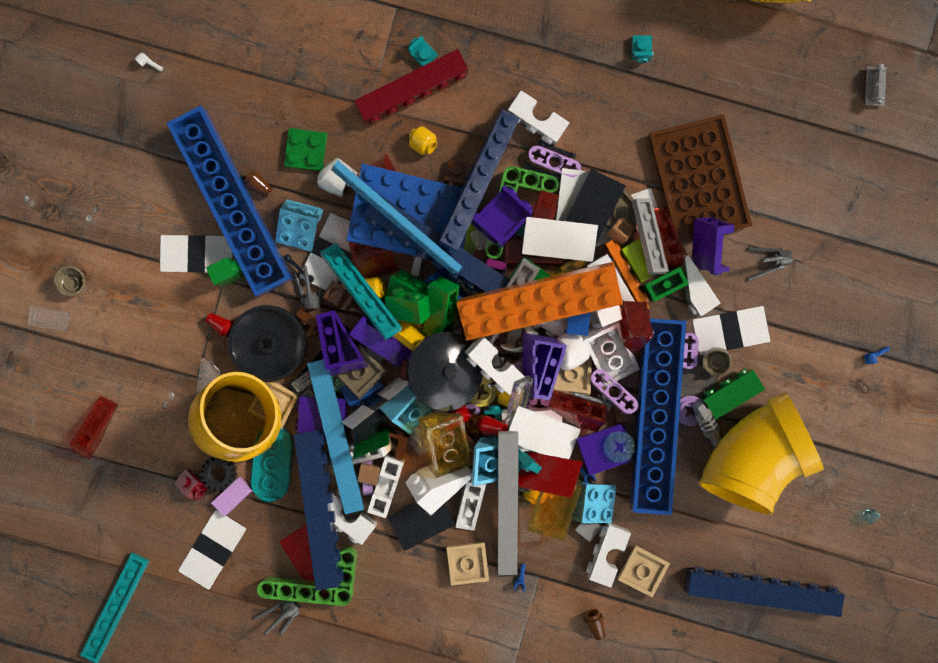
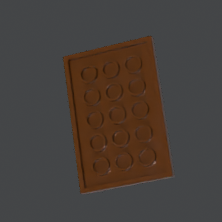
M724 114L648 134L676 245L693 241L694 219L712 217L734 225V231L752 226Z

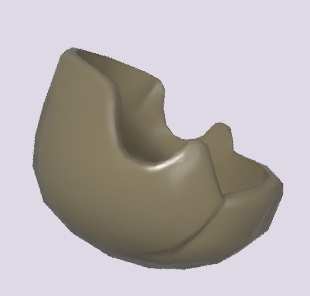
M72 266L61 267L56 271L53 279L58 291L70 297L80 294L86 284L84 274L78 268Z
M713 347L703 355V369L710 375L721 376L731 368L732 358L723 348Z

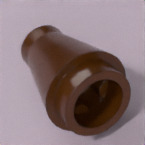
M253 170L243 182L247 185V188L265 197H268L273 190L264 178Z
M598 609L588 611L585 614L584 621L596 640L604 639L606 634L603 614Z

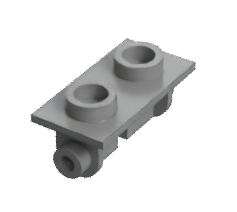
M877 64L876 67H867L865 105L885 106L887 67H884V64Z

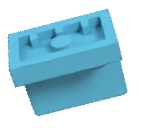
M286 199L280 208L275 241L311 252L314 247L317 224L323 215V209Z
M577 480L572 498H570L568 518L580 523H612L616 485L589 484Z

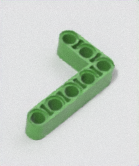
M510 166L503 173L499 192L505 185L507 188L511 187L516 193L519 188L544 195H552L558 188V181L551 175ZM509 172H514L517 175V179L510 181L506 175ZM531 176L536 182L534 185L529 186L526 184L525 178ZM551 181L554 184V189L547 190L544 187V183ZM487 239L485 255L488 259L496 260L501 256L503 247L499 249V253L496 256H491L488 253V249L496 245Z
M346 546L341 550L339 567L343 569V572L349 573L350 579H344L339 587L325 589L329 592L327 597L322 596L320 590H316L315 581L280 577L264 578L258 585L257 592L259 596L266 599L345 606L351 601L354 592L357 552L350 546ZM343 554H351L352 560H345ZM269 584L272 587V591H266L263 585ZM282 586H289L291 592H284ZM301 588H308L310 590V594H303ZM345 591L348 594V598H341L339 592Z

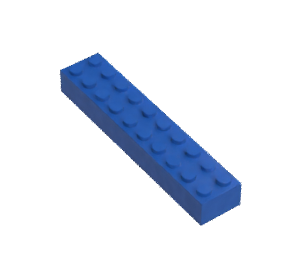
M200 105L167 122L166 124L254 295L261 297L294 280L207 110Z
M644 318L634 442L635 455H633L630 509L635 513L672 515L686 321Z

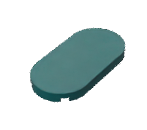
M285 428L280 429L273 445L263 454L254 457L252 461L251 489L262 501L274 502L282 498L289 489L293 438ZM264 429L257 434L254 445L260 439Z

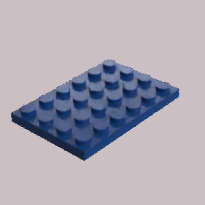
M361 164L359 178L373 191L439 234L461 190V187L366 164ZM356 192L346 241L418 257L415 254L416 251L409 247L407 249L398 243V239L393 236L390 238L381 232V228L378 226L372 227L365 222V218L362 216L370 203ZM466 234L460 244L462 249H464Z

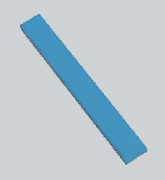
M337 160L331 171L449 272L455 274L460 271L462 266Z
M324 359L307 363L344 513L349 514L364 510L332 377L325 370Z

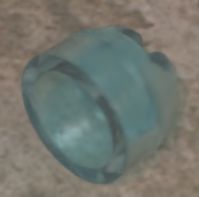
M868 508L863 513L864 519L869 525L875 523L882 516L874 508Z

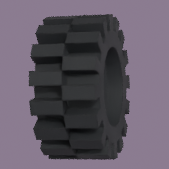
M215 457L209 458L200 468L202 470L199 473L202 476L201 482H205L204 486L206 488L210 487L209 490L212 491L214 489L216 491L226 489L236 480L237 466H234L235 462ZM219 465L225 469L226 474L222 480H217L212 476L214 466Z

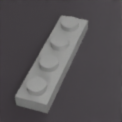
M636 198L631 202L648 274H665L669 270L652 199Z

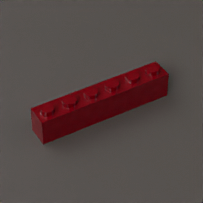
M456 49L354 101L366 125L369 123L374 125L381 121V117L385 115L392 116L398 112L397 109L403 106L408 108L415 104V100L419 98L426 99L432 95L433 91L437 89L442 91L448 88L450 83L464 80L467 77L466 75H468V67L459 49Z

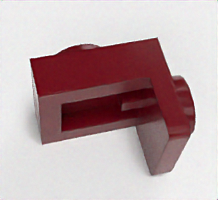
M184 469L174 483L185 497L199 500L208 489V487L204 486L205 482H201L188 469Z

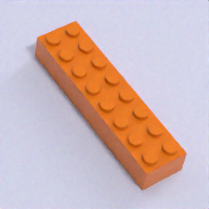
M613 261L463 297L456 304L465 337L468 341L623 305V298Z

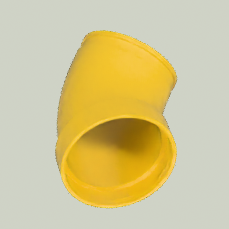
M243 372L226 373L206 385L194 398L188 414L189 432L195 444L206 454L226 461H245L266 452L277 439L281 428L280 406L268 386L257 377ZM230 385L243 387L251 391L261 402L265 413V426L260 439L253 447L234 448L227 446L215 438L206 425L207 406L214 393L221 388Z
M787 392L768 399V404L741 419L727 432L710 455L703 470L702 478L698 482L700 487L737 506L757 513L772 515L774 506L782 491L792 480L801 475L806 478L824 470L814 443Z

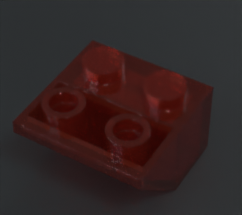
M348 242L356 269L364 279L398 271L393 251Z
M625 301L620 306L622 319L619 320L622 341L623 345L632 354H636L653 338L650 311L647 308L646 302Z

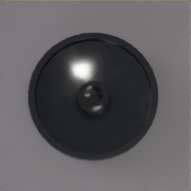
M261 305L247 310L238 317L229 333L228 349L236 368L240 372L253 375L263 382L279 381L291 375L300 366L306 353L307 342L302 324L291 312L278 306Z
M438 332L423 338L413 348L407 361L406 377L411 392L423 405L435 410L451 411L463 407L477 394L483 375L480 373L482 369L478 365L474 367L466 360L469 356L465 351L472 344L469 340L467 341L465 337L456 333Z

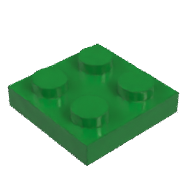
M289 128L284 166L321 171L324 168L328 134L325 132Z

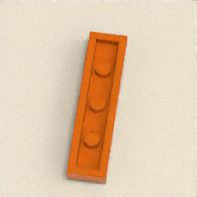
M611 240L604 244V248L609 257L614 261L620 272V277L637 304L636 306L639 311L642 312L650 308L648 305L650 301L645 293L642 294L639 286H641L640 282L629 271L631 269L629 262L626 259L623 260L620 255L622 250L618 243H614Z

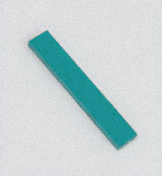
M337 243L320 251L322 258L385 340L402 331L400 324Z
M134 552L130 554L80 656L94 663L100 661L150 560Z

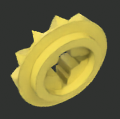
M483 376L481 386L484 383V390L489 395L482 394L478 399L477 392L470 402L479 407L492 403L496 396V387L487 388V384L493 381L491 379L487 380Z

